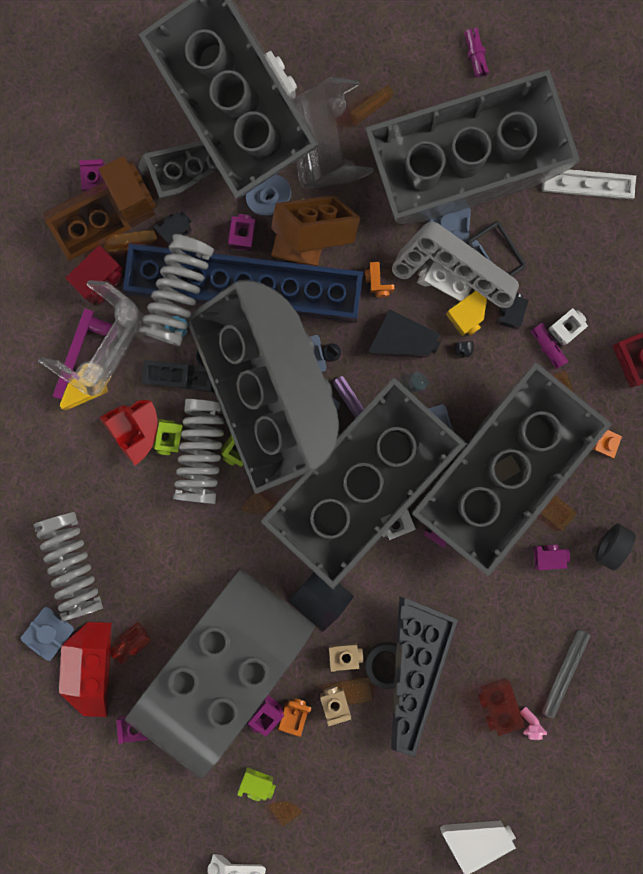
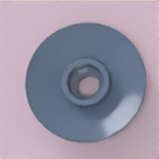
M274 175L246 194L247 205L256 214L272 215L274 214L276 203L290 200V185L282 176Z

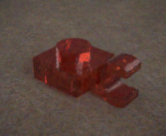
M137 622L120 636L122 642L110 650V654L113 659L117 658L120 664L125 663L129 658V654L134 656L151 642L145 628Z

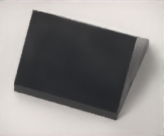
M313 572L288 601L324 632L342 614L354 596L340 583L331 588L319 575Z

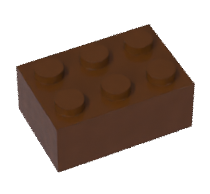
M123 155L98 168L120 212L131 228L156 215L153 209L157 206L133 161L128 162Z
M105 181L44 212V220L68 261L131 229L129 223L120 212Z
M334 195L276 203L271 229L295 252H305L306 250L324 249L325 247L354 243L360 217Z

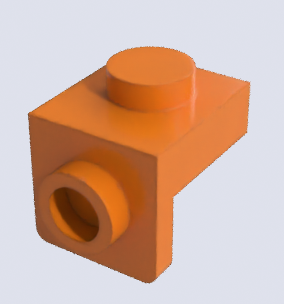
M370 262L369 269H365V282L370 283V294H375L379 298L389 297V293L394 292V285H380V263Z
M607 430L592 450L615 458L622 436Z
M296 698L285 702L283 707L284 717L279 721L277 730L301 737L306 717L310 713L311 707L306 706L305 701Z

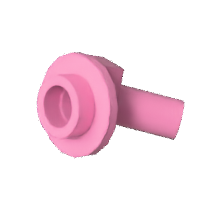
M525 707L520 714L530 725L524 730L523 734L528 735V739L542 740L543 735H547V731L539 724L537 717Z

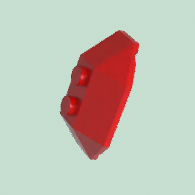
M87 622L61 646L59 694L83 716L107 717L112 623Z

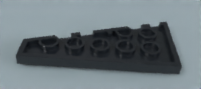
M399 597L391 749L415 757L458 619L404 597Z

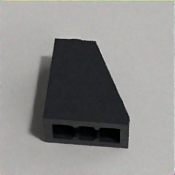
M389 309L368 354L372 356L428 357L430 353H436L441 343L437 340L440 334Z

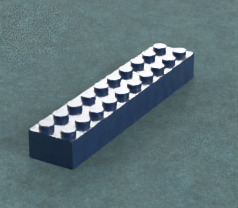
M129 244L123 291L127 295L152 298V293L160 290L156 286V282L158 279L164 278L160 270L162 267L168 266L165 263V257L168 254H172L169 248ZM181 250L193 258L208 263V269L204 270L193 265L179 263L191 271L202 274L204 276L202 282L174 275L185 282L199 287L200 292L198 294L170 287L183 295L195 299L196 303L206 304L234 283L251 281L275 290L290 303L299 316L357 322L363 272L213 254L206 260L202 258L203 255H201V258H198L196 252Z

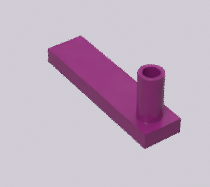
M84 308L53 397L62 400L88 330L115 340L119 326L94 318V311Z

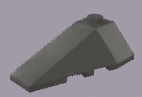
M202 141L143 154L138 165L146 187L158 199L181 194L218 169Z

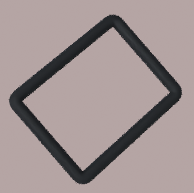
M498 221L493 222L467 240V245L475 250L472 242L497 226L521 264L510 272L509 275L514 276L526 266L522 256Z

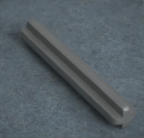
M583 630L577 631L542 709V714L552 719L555 717L590 639V634Z

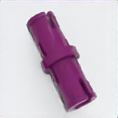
M471 28L464 32V36L466 37L469 49L467 55L469 59L471 58L475 78H478L480 74L482 76L488 75L489 70L485 59L486 50L485 47H482L479 29L473 28L474 32H472Z
M544 323L530 331L542 349L540 350L542 353H546L555 369L568 362V359L557 345L558 341L553 339Z

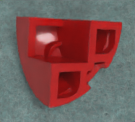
M138 400L130 407L122 405L99 417L118 446L134 465H137L145 458L154 444L158 427L156 411L151 401Z

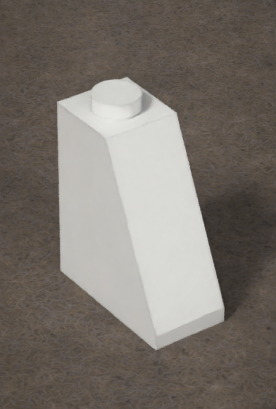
M501 821L451 824L440 827L464 874H471L515 849L512 840L516 838L509 825L504 827Z

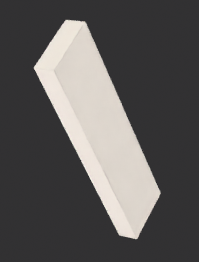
M568 169L562 174L543 182L541 191L633 200L636 176Z

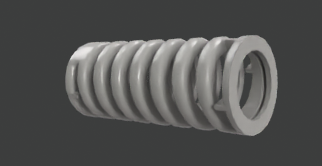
M174 234L172 237L174 241L169 245V250L172 254H168L165 257V263L168 266H164L160 270L164 278L158 279L156 282V286L160 290L152 293V298L155 302L150 303L147 307L148 311L153 315L144 316L143 322L147 326L140 328L139 332L157 340L180 346L183 339L181 336L182 332H173L159 324L185 330L187 328L186 323L164 312L187 318L191 317V312L166 299L191 306L195 305L196 301L170 287L187 290L195 294L200 292V288L174 275L202 282L204 280L202 274L191 271L179 263L193 265L204 270L208 269V263L193 258L181 250L196 252L198 258H201V255H203L202 258L208 260L213 255L214 249L193 238Z
M185 399L184 411L186 414L194 417L185 418L183 425L193 430H184L181 433V437L192 442L181 443L179 448L181 451L193 455H181L178 457L180 464L190 467L178 468L176 474L192 480L176 481L175 487L181 490H175L173 499L215 504L216 493L201 487L217 486V479L204 475L219 473V468L203 462H218L221 460V456L217 453L201 449H221L223 444L220 441L204 437H221L224 435V431L203 424H224L226 419L222 416L213 415L215 411L223 414L219 402ZM182 490L190 491V492H194V493H188V492L182 493Z
M75 512L33 524L35 531H38L36 534L38 539H49L40 545V549L44 552L53 551L44 557V562L47 564L58 563L51 566L47 573L50 576L64 574L52 580L51 586L53 588L69 586L56 592L54 595L55 599L73 598L58 606V610L64 612L60 614L61 621L70 620L103 609L100 596L93 598L94 600L86 601L98 594L96 587L84 588L95 581L94 576L77 577L90 571L91 565L89 563L73 565L86 559L88 556L87 552L69 553L82 547L84 541L77 539L62 542L80 534V528L74 527L55 531L69 524H72V526L77 525L78 521Z

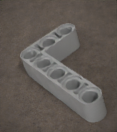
M436 222L426 223L400 250L392 266V272L396 277L408 279L431 258L502 308H508L513 304L519 288L518 281Z

